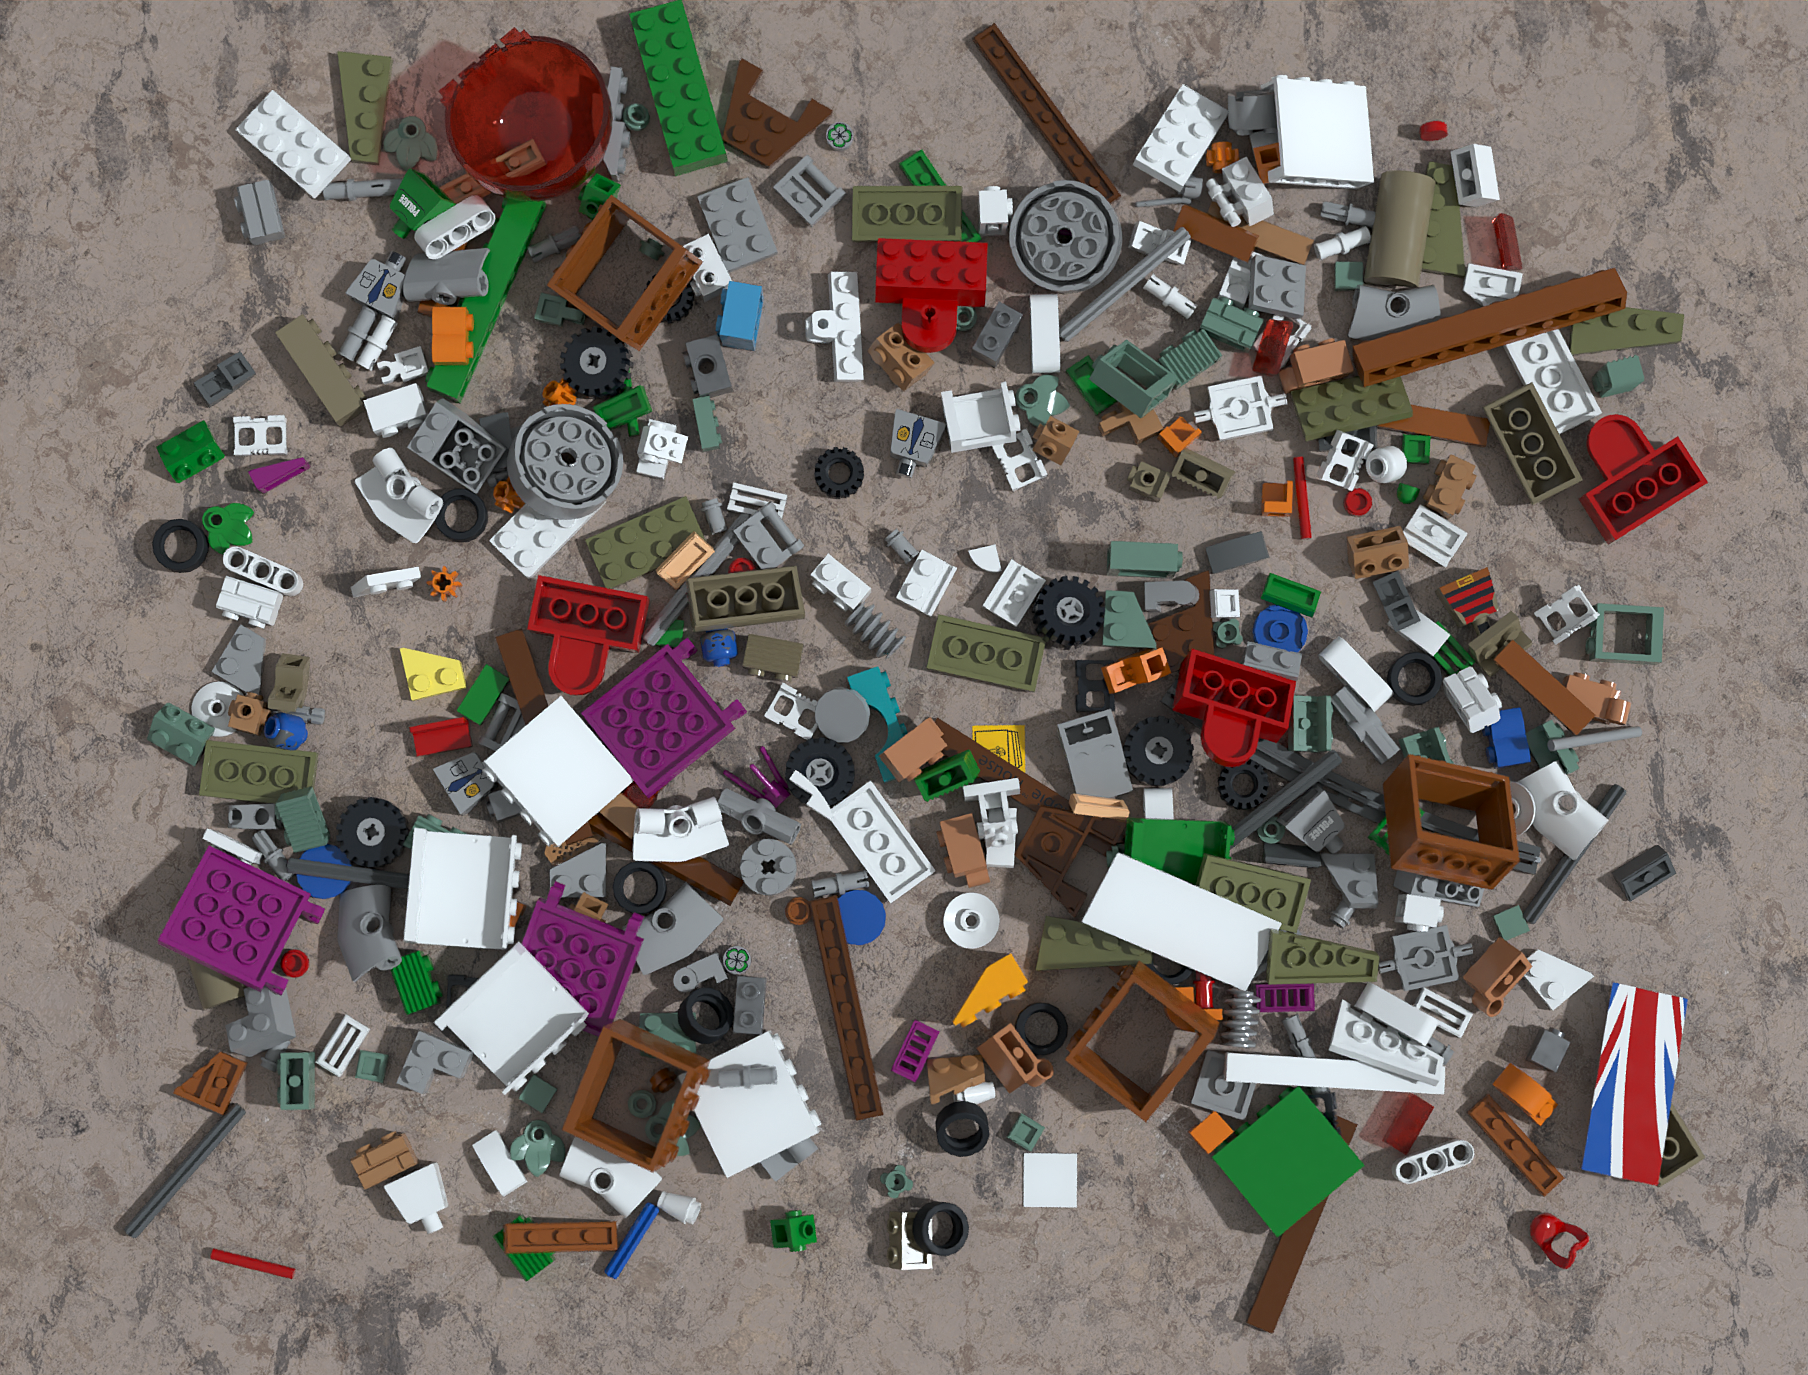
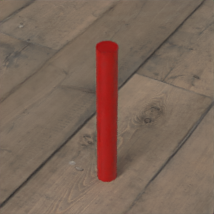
M1294 457L1293 466L1301 540L1312 539L1304 457Z
M213 1248L210 1256L211 1260L288 1279H293L296 1268Z

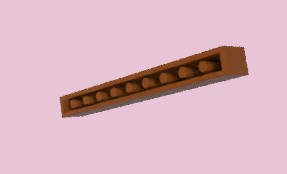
M1615 267L1608 270H1599L1588 276L1573 278L1558 285L1546 286L1538 291L1519 294L1508 300L1496 301L1488 306L1469 309L1458 315L1442 317L1428 324L1416 325L1408 330L1389 333L1384 337L1371 341H1363L1353 346V364L1363 387H1367L1623 310L1626 307L1627 291Z

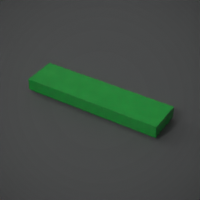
M922 149L899 163V167L912 186H946ZM962 209V242H980L982 240L981 236Z

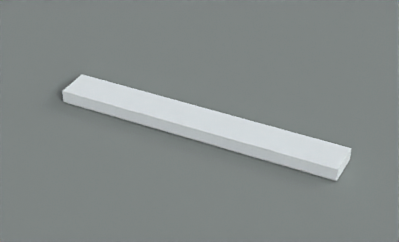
M1225 1053L1224 1081L1444 1095L1445 1066H1442L1437 1086H1433L1362 1061Z

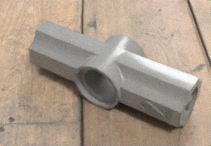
M1348 685L1331 697L1332 706L1345 720V725L1357 741L1367 747L1380 765L1400 750L1382 728L1383 724L1371 708L1365 707Z
M725 788L717 802L720 812L741 821L744 829L754 835L765 832L792 845L801 828V823L776 812L774 805L763 798L753 801Z

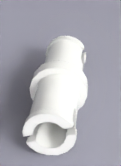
M1366 226L1346 234L1340 232L1336 234L1335 238L1314 244V251L1318 260H1323L1339 253L1344 255L1349 253L1350 249L1370 243L1371 235Z
M1152 274L1143 289H1146L1163 301L1162 305L1165 307L1170 306L1187 320L1198 306L1177 292L1179 290L1177 287H1170L1156 277L1155 274Z
M382 315L372 336L368 335L366 339L368 343L356 363L372 371L382 350L386 351L388 347L386 343L398 323Z

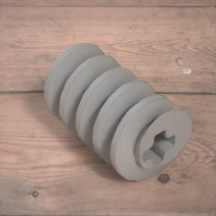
M864 602L848 617L845 625L849 627L855 624L852 632L855 635L863 632L860 640L866 642L871 639L868 648L873 650L879 647L876 656L880 658L887 655L885 659L887 660L904 643L906 636L896 638L895 636L899 629L896 627L889 631L888 627L891 621L887 620L881 623L880 619L883 613L879 612L873 615L872 612L875 605L872 604L865 607Z
M1226 989L1227 993L1233 995V998L1225 1000V1003L1230 1005L1232 1009L1225 1010L1223 1014L1230 1017L1231 1020L1222 1022V1025L1230 1030L1221 1033V1037L1227 1039L1228 1043L1220 1045L1241 1048L1255 1047L1256 1043L1249 1040L1248 1037L1257 1035V1032L1250 1029V1026L1258 1024V1020L1252 1018L1251 1015L1259 1013L1260 1010L1252 1006V1004L1261 1002V998L1253 995L1254 992Z

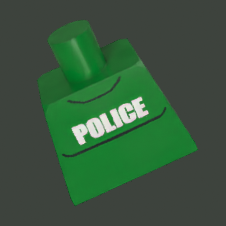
M409 168L390 203V209L399 217L392 231L399 237L406 239L411 230L416 231L423 224L455 206L456 203L425 173Z

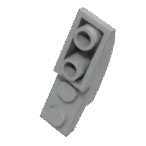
M611 66L607 93L596 91L595 126L599 148L612 180L619 182L620 174L624 175L626 169V158H622L624 148H629L630 132L627 131L625 122L617 121L622 120L624 104H620L621 93L626 94L628 78L624 77L622 68Z

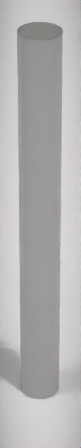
M1639 726L1553 739L1549 740L1547 745L1550 751L1636 738L1642 735V729Z

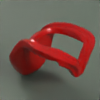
M1551 1213L1537 1215L1530 1225V1235L1533 1241L1544 1251L1554 1265L1562 1269L1570 1268L1575 1261L1576 1252L1583 1249L1589 1242V1235L1583 1229L1564 1223ZM1562 1232L1571 1233L1579 1241L1570 1248L1568 1258L1557 1254L1552 1249L1554 1238Z

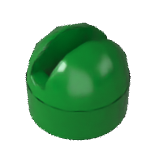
M1399 482L1396 492L1397 498L1403 504H1411L1418 498L1420 489Z

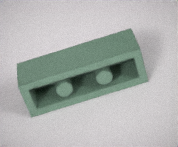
M710 396L694 398L693 404L703 452L720 449L719 444L722 443L721 434H717L716 427H719L717 417L713 415V410H716L714 400H710Z

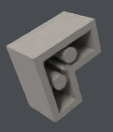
M265 985L261 992L250 987L243 989L248 1016L225 1025L231 1052L252 1057L296 1038L286 988L282 996L272 992Z
M424 1030L418 1031L397 1084L425 1094L428 1092L437 1070L459 1079L464 1078L474 1053L467 1048Z

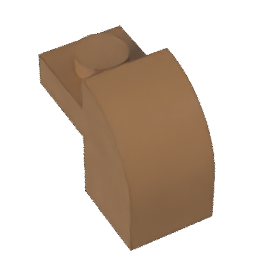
M1120 402L1118 408L1121 413L1117 414L1116 410L1107 413L1101 417L1102 421L1098 425L1102 437L1128 426L1136 445L1159 435L1163 431L1161 422L1154 409L1140 418Z

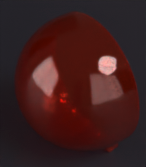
M514 27L499 39L505 47L500 48L495 43L478 57L480 59L479 62L473 61L457 75L461 80L460 84L452 79L438 91L443 97L440 102L446 108V135L450 148L459 164L475 182L488 191L515 201L539 202L551 200L576 189L600 165L606 154L612 134L613 111L611 99L599 70L579 49L555 38L530 36L525 29L519 32ZM534 139L547 165L527 175L513 178L507 177L505 174L511 172L505 161L497 162L496 158Z

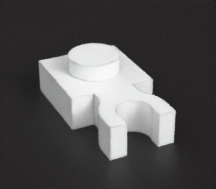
M421 346L394 354L395 362L382 361L377 363L379 370L385 368L391 370L388 376L382 377L384 385L393 382L398 376H401L403 382L425 376L429 371Z

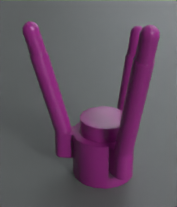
M764 746L760 747V751L777 782L773 780L770 783L754 764H750L749 768L766 786L762 790L765 796L728 770L723 771V774L758 799L763 798L770 801L775 808L791 795L787 790L788 784L782 779Z

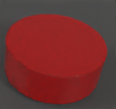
M1430 121L1420 126V138L1425 141L1441 140L1448 135L1447 124L1442 121Z
M1355 488L1345 496L1344 508L1352 516H1363L1371 509L1372 497L1366 490Z

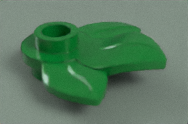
M231 503L225 508L219 506L208 508L203 514L202 523L209 532L208 542L212 549L224 555L226 550L229 549L230 544L237 546L251 544L253 542L252 534L245 522L253 516L254 511L240 503ZM213 515L221 517L222 522L220 525L212 524L211 517Z

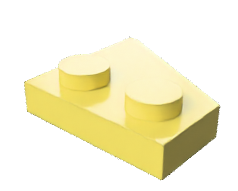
M407 648L400 649L412 701L467 688L460 660Z

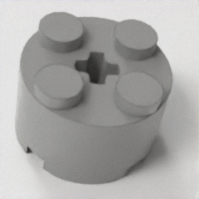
M1248 90L1236 92V96L1231 93L1227 95L1229 128L1233 129V132H1237V135H1251L1253 130L1256 129L1264 130V133H1278L1275 92L1274 94L1267 95V90Z
M763 839L753 843L746 849L741 859L740 871L745 884L751 890L760 895L774 896L785 892L793 884L797 873V863L794 854L784 843L774 839ZM765 861L767 863L775 862L773 867L776 871L773 874L770 872L766 873V875L762 873L764 871L762 864Z

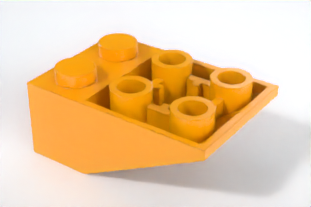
M1011 953L984 969L954 1017L952 1023L955 1026L960 1023L961 1027H965L977 1020L975 1014L984 1009L986 1013H989L1001 1005L999 1001L1001 998L1008 995L1012 999L1026 991L1023 985L1027 984L1028 981Z

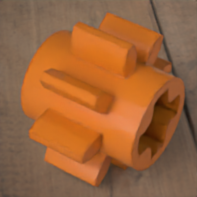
M1216 142L1211 145L1212 150H1207L1206 167L1213 166V173L1223 174V168L1239 161V149H1232L1231 142Z
M563 378L559 383L553 380L543 390L542 395L545 400L542 403L547 407L556 404L575 405L576 396L574 393L576 390L569 386L570 383Z
M509 477L507 482L499 481L495 486L493 496L497 500L495 502L496 506L509 513H512L514 508L521 509L524 506L525 502L514 490Z
M443 566L442 572L439 573L432 570L433 580L426 582L427 585L434 587L431 596L435 597L440 593L443 602H446L449 595L457 598L455 590L457 587L463 586L462 583L455 581L458 573L454 571L448 574L446 566ZM444 578L451 583L445 587V590L438 585L444 581Z

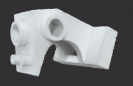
M649 419L648 426L643 427L637 451L640 458L636 471L637 474L664 480L668 461L682 464L688 436L675 433L676 425Z
M1014 778L963 786L965 802L979 800L982 822L977 823L979 839L985 838L986 847H1003L1007 844H1013V834H1018L1016 817L1010 818L1007 796L1020 794L1019 779ZM1002 808L1004 822L989 824L986 810Z

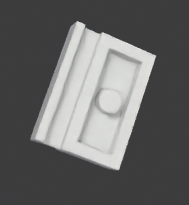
M1422 504L1418 506L1403 530L1410 546L1444 567L1448 565L1468 534Z
M921 550L896 599L932 617L957 568Z
M1011 560L982 607L1016 628L1046 580Z
M207 828L202 838L212 843V847L224 853L229 851L237 855V859L249 865L252 863L261 864L264 858L261 852L216 830Z

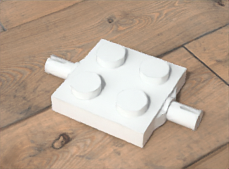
M1262 376L1208 386L1209 409L1193 412L1195 423L1211 420L1216 428L1218 441H1224L1272 431L1271 407L1287 405V399H1285V393L1269 397L1264 389Z

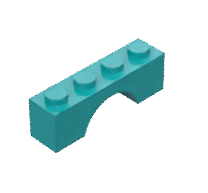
M879 666L848 676L847 680L850 689L857 691L866 700L870 708L881 714L887 724L888 737L886 743L875 755L883 782L887 783L896 780V778L880 759L879 755L907 735L908 732L905 724H899L896 714L900 713L896 698H890L886 689L891 687L886 671L880 672Z

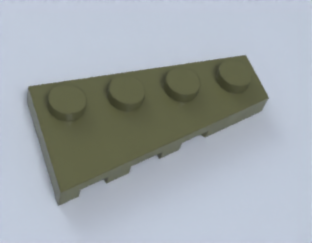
M337 51L352 163L379 165L393 59L388 56Z
M1429 161L1426 175L1433 178L1436 183L1421 271L1465 278L1460 205L1453 165Z
M1625 307L1623 310L1571 325L1569 350L1572 356H1578L1579 354L1602 353L1603 351H1619L1636 347L1680 343L1682 341L1684 314Z
M1046 916L1036 971L1128 966L1129 964L1136 965L1138 961L1146 965L1152 963L1153 952L1083 922Z
M1270 929L1266 981L1269 985L1377 982L1379 955L1375 951Z

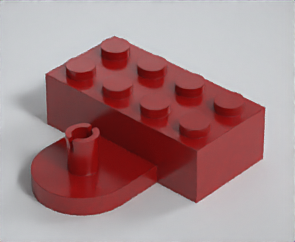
M878 238L875 303L902 304V335L907 344L913 349L924 353H934L945 349L952 343L956 335L957 306L985 307L988 243Z
M1613 414L1597 421L1591 427L1587 436L1588 453L1606 481L1584 494L1578 500L1609 545L1704 486L1708 481L1678 436L1654 450L1635 421L1624 415Z
M538 575L527 630L531 633L554 637L548 664L549 675L554 685L569 695L581 696L595 690L603 680L610 648L639 653L650 602L649 597Z
M1192 648L1181 663L1172 711L1203 720L1200 737L1203 750L1207 756L1219 765L1237 767L1243 765L1251 758L1256 751L1259 738L1277 743L1288 730L1296 681Z

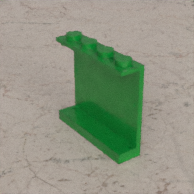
M1127 817L1124 855L1192 885H1196L1204 853L1232 860L1229 857L1230 846L1234 844L1235 834L1232 826L1225 821Z
M1291 1086L1277 1096L1281 1100L1274 1107L1267 1104L1256 1114L1259 1118L1252 1125L1245 1122L1235 1131L1237 1137L1230 1143L1225 1139L1213 1150L1215 1155L1211 1158L1250 1203L1276 1238L1365 1166L1300 1086L1294 1090Z

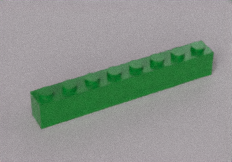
M513 187L511 194L507 193L501 206L504 209L501 217L496 218L491 227V233H493L489 243L485 242L482 247L490 250L482 266V270L488 279V292L486 296L460 298L458 307H466L469 314H473L474 329L469 331L468 337L469 342H473L474 346L473 358H469L468 365H435V368L430 367L426 375L425 382L428 383L427 388L431 392L460 404L526 255L527 247L530 246L547 207L543 198Z

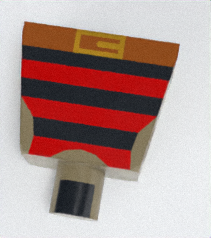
M1488 567L1435 590L1436 595L1456 625L1461 628L1472 623L1477 636L1491 627L1487 616L1499 611Z

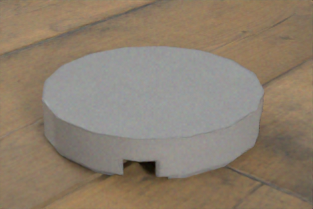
M836 687L827 691L817 702L815 721L820 731L827 738L836 742L848 743L857 739L864 733L869 724V706L866 700L853 689Z

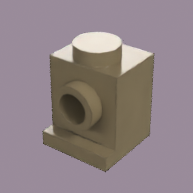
M1141 461L1139 467L1133 465L1127 481L1132 482L1129 490L1159 503L1171 473ZM1151 475L1153 482L1150 484L1145 483L1143 477Z

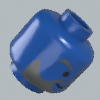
M728 628L709 630L701 635L702 657L707 662H713L714 667L730 665V659L738 655L734 631Z
M276 713L266 721L264 726V735L268 743L273 747L293 751L298 749L308 736L304 720L299 716L289 713Z

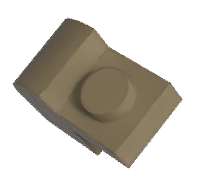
M282 653L275 668V686L268 698L269 709H276L279 712L287 713L296 712L297 708L303 707L309 680L310 657Z

